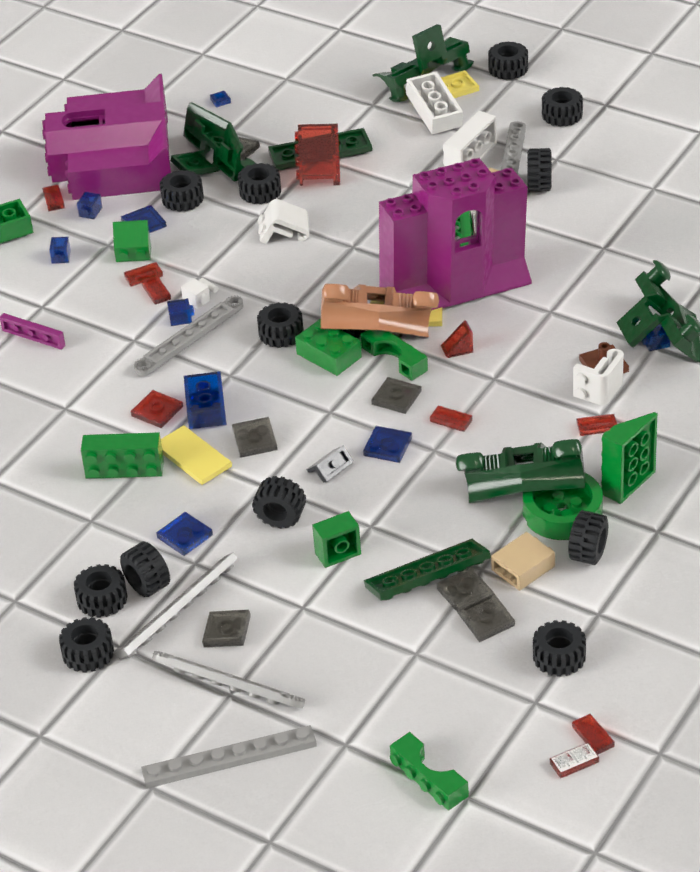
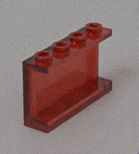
M338 123L299 124L298 131H295V141H298V144H295V154H299V157L295 158L296 167H299L296 170V180H300V186H303V180L333 179V186L340 185Z

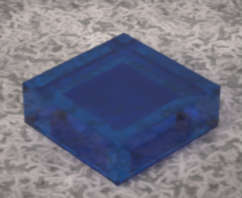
M225 91L210 95V100L216 108L231 103V98Z

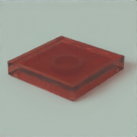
M152 390L131 410V416L162 428L183 407V402Z

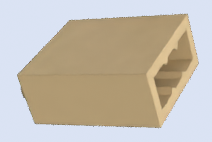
M525 532L491 555V570L519 591L555 567V552L553 549L544 545L538 538L533 537L528 532Z

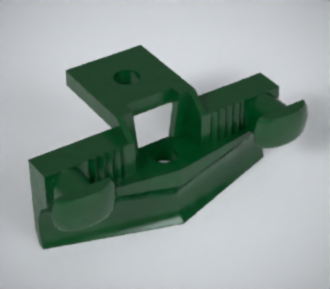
M436 24L412 36L416 59L407 63L401 62L391 67V72L375 73L372 75L373 77H380L390 88L391 97L389 99L392 102H403L408 99L405 89L407 79L428 74L440 65H445L452 61L454 65L451 67L452 70L464 71L469 69L474 64V61L467 58V54L470 53L467 41L452 37L444 40L441 25ZM431 42V48L428 50V44Z
M193 102L189 103L186 110L183 136L199 151L171 155L170 161L179 170H189L199 175L219 172L221 170L233 182L238 181V173L241 169L246 168L248 165H253L255 162L249 158L240 160L243 146L232 123ZM211 148L214 150L213 163H210L205 158L206 154L211 151Z
M653 260L655 267L648 273L643 271L635 279L644 297L616 323L627 343L633 348L654 328L661 324L674 347L693 361L700 362V322L697 320L695 313L680 305L661 286L663 282L670 280L671 275L663 263ZM649 306H651L658 313H660V315H658L657 313L653 315L651 310L649 309Z
M578 439L556 441L551 447H546L541 442L515 448L504 447L500 454L483 456L482 453L475 452L461 454L456 458L457 470L464 471L466 477L469 504L522 492L585 488L583 451ZM525 462H533V463H527V464H518V463H525Z

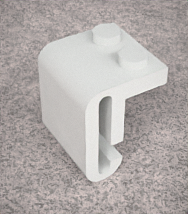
M279 199L272 200L265 212L258 218V234H260V242L267 244L273 232L291 238L293 230H296L298 241H305L310 235L308 212L303 208Z
M619 349L608 350L607 358L603 357L594 369L577 363L573 368V396L598 405L608 404L623 384V351Z

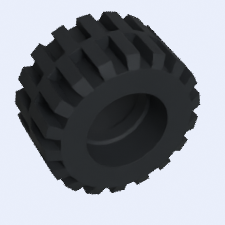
M508 41L495 44L488 51L489 73L498 79L512 80L524 76L528 71V49L516 42Z
M559 87L549 89L543 94L542 117L546 123L561 127L574 125L582 119L583 96L576 89Z
M530 148L527 152V186L529 191H550L552 188V152L550 148Z
M254 163L241 169L238 173L240 197L252 204L269 203L278 198L281 193V180L278 168L268 163Z
M189 170L173 171L164 176L160 181L162 204L167 209L176 210L177 212L188 211L198 207L203 202L202 179L195 172H190Z
M286 302L269 304V306L263 307V310H260L259 315H257L260 340L270 347L281 348L296 344L295 337L304 331L302 312L294 304Z
M277 476L268 477L261 482L252 503L253 512L257 514L258 519H262L263 523H267L271 527L275 526L280 529L282 527H293L299 521L305 507L306 495L304 490L299 488L300 485L294 483L291 479L288 480L282 476L280 478Z
M584 510L578 513L573 522L569 537L568 553L571 560L596 565L599 562L608 536L609 524L606 515Z
M142 541L121 554L120 564L123 574L138 594L143 597H150L169 585L170 573L168 566L159 551L150 543Z
M100 564L94 567L90 566L87 570H82L81 574H78L74 581L78 608L82 610V613L88 614L90 617L96 616L101 618L102 616L108 617L112 613L116 614L118 613L117 610H121L124 607L123 604L127 602L128 595L125 578L120 569L117 570L115 566L109 567L108 564H104V566Z
M83 617L81 620H73V623L69 622L66 625L67 628H63L61 630L62 634H59L62 658L67 667L73 668L77 672L81 670L82 673H87V671L91 670L93 672L97 668H103L104 664H108L110 659L113 658L114 646L111 630L107 623H103L101 619L96 620L94 617L90 619Z
M554 620L552 623L546 622L544 626H539L538 631L534 632L533 661L536 667L540 668V671L543 673L548 672V675L552 676L555 674L557 677H561L564 674L568 676L571 672L576 673L578 668L581 669L586 661L585 633L581 632L579 626L575 627L574 623H567L564 620L562 622Z

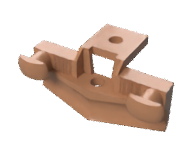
M325 284L322 289L321 329L379 330L428 338L431 309L438 307L439 296L437 293L416 291L414 294L396 293L395 287L385 288L358 284L354 289H349L347 285ZM367 300L384 301V305L368 304Z

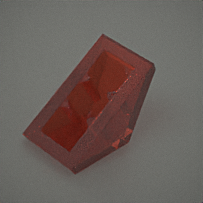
M466 320L441 344L447 358L473 353V332Z

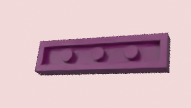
M6 313L0 316L1 328L4 332L61 350L66 346L62 331Z

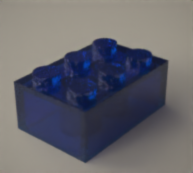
M221 371L184 375L189 429L227 425Z

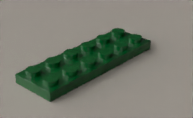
M364 128L268 147L273 165L278 170L373 151L372 144Z
M469 539L364 580L365 588L381 601L390 600L393 596L400 593H408L415 587L426 586L433 580L443 579L451 573L464 571L469 566L482 564L485 560L490 559L491 555L487 548L474 539Z

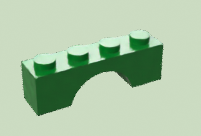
M366 330L361 333L362 349L373 356L388 354L399 358V373L409 380L413 381L428 371L427 356L392 333L379 330Z
M408 732L390 745V760L393 765L399 766L409 779L416 781L420 788L433 796L439 805H443L447 810H450L469 797L468 781L454 769L434 771L422 763L425 759L424 743L411 732Z

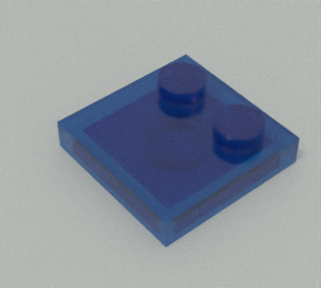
M375 426L363 450V455L400 463L412 440V432Z
M184 512L156 532L159 540L185 556L213 535V531L198 519Z

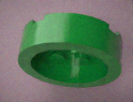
M585 473V488L523 492V517L527 521V526L545 538L569 540L573 522L581 510L603 515V492L601 486L587 473Z

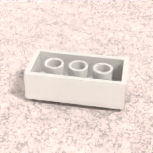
M437 71L407 79L406 95L432 135L462 127L463 111Z
M478 111L443 144L444 167L484 157L497 144L496 116Z

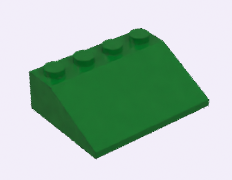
M653 412L616 424L602 435L601 489L605 497L622 504L656 472L658 413Z

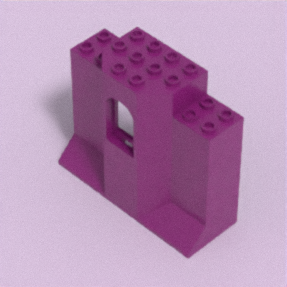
M158 74L145 89L67 97V104H64L65 111L45 113V120H42L43 140L46 142L45 161L48 163V176H51L52 183L68 181V194H72L73 200L160 191V181L168 173H171L167 127L168 116L162 74ZM99 123V125H90V126L74 127V126H76V125H86V124Z
M480 158L414 174L412 193L379 201V287H395L396 293L414 294L416 291L437 293L439 304L437 308H432V311L441 307H450L532 284L525 260L528 186L512 167L491 172ZM476 210L475 235L455 240V223L457 218L464 212ZM468 242V245L460 247V244Z

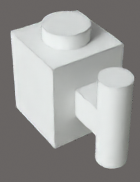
M194 278L181 286L183 301L196 309L210 301V290L216 293L219 289L218 286L204 278H201L199 281Z

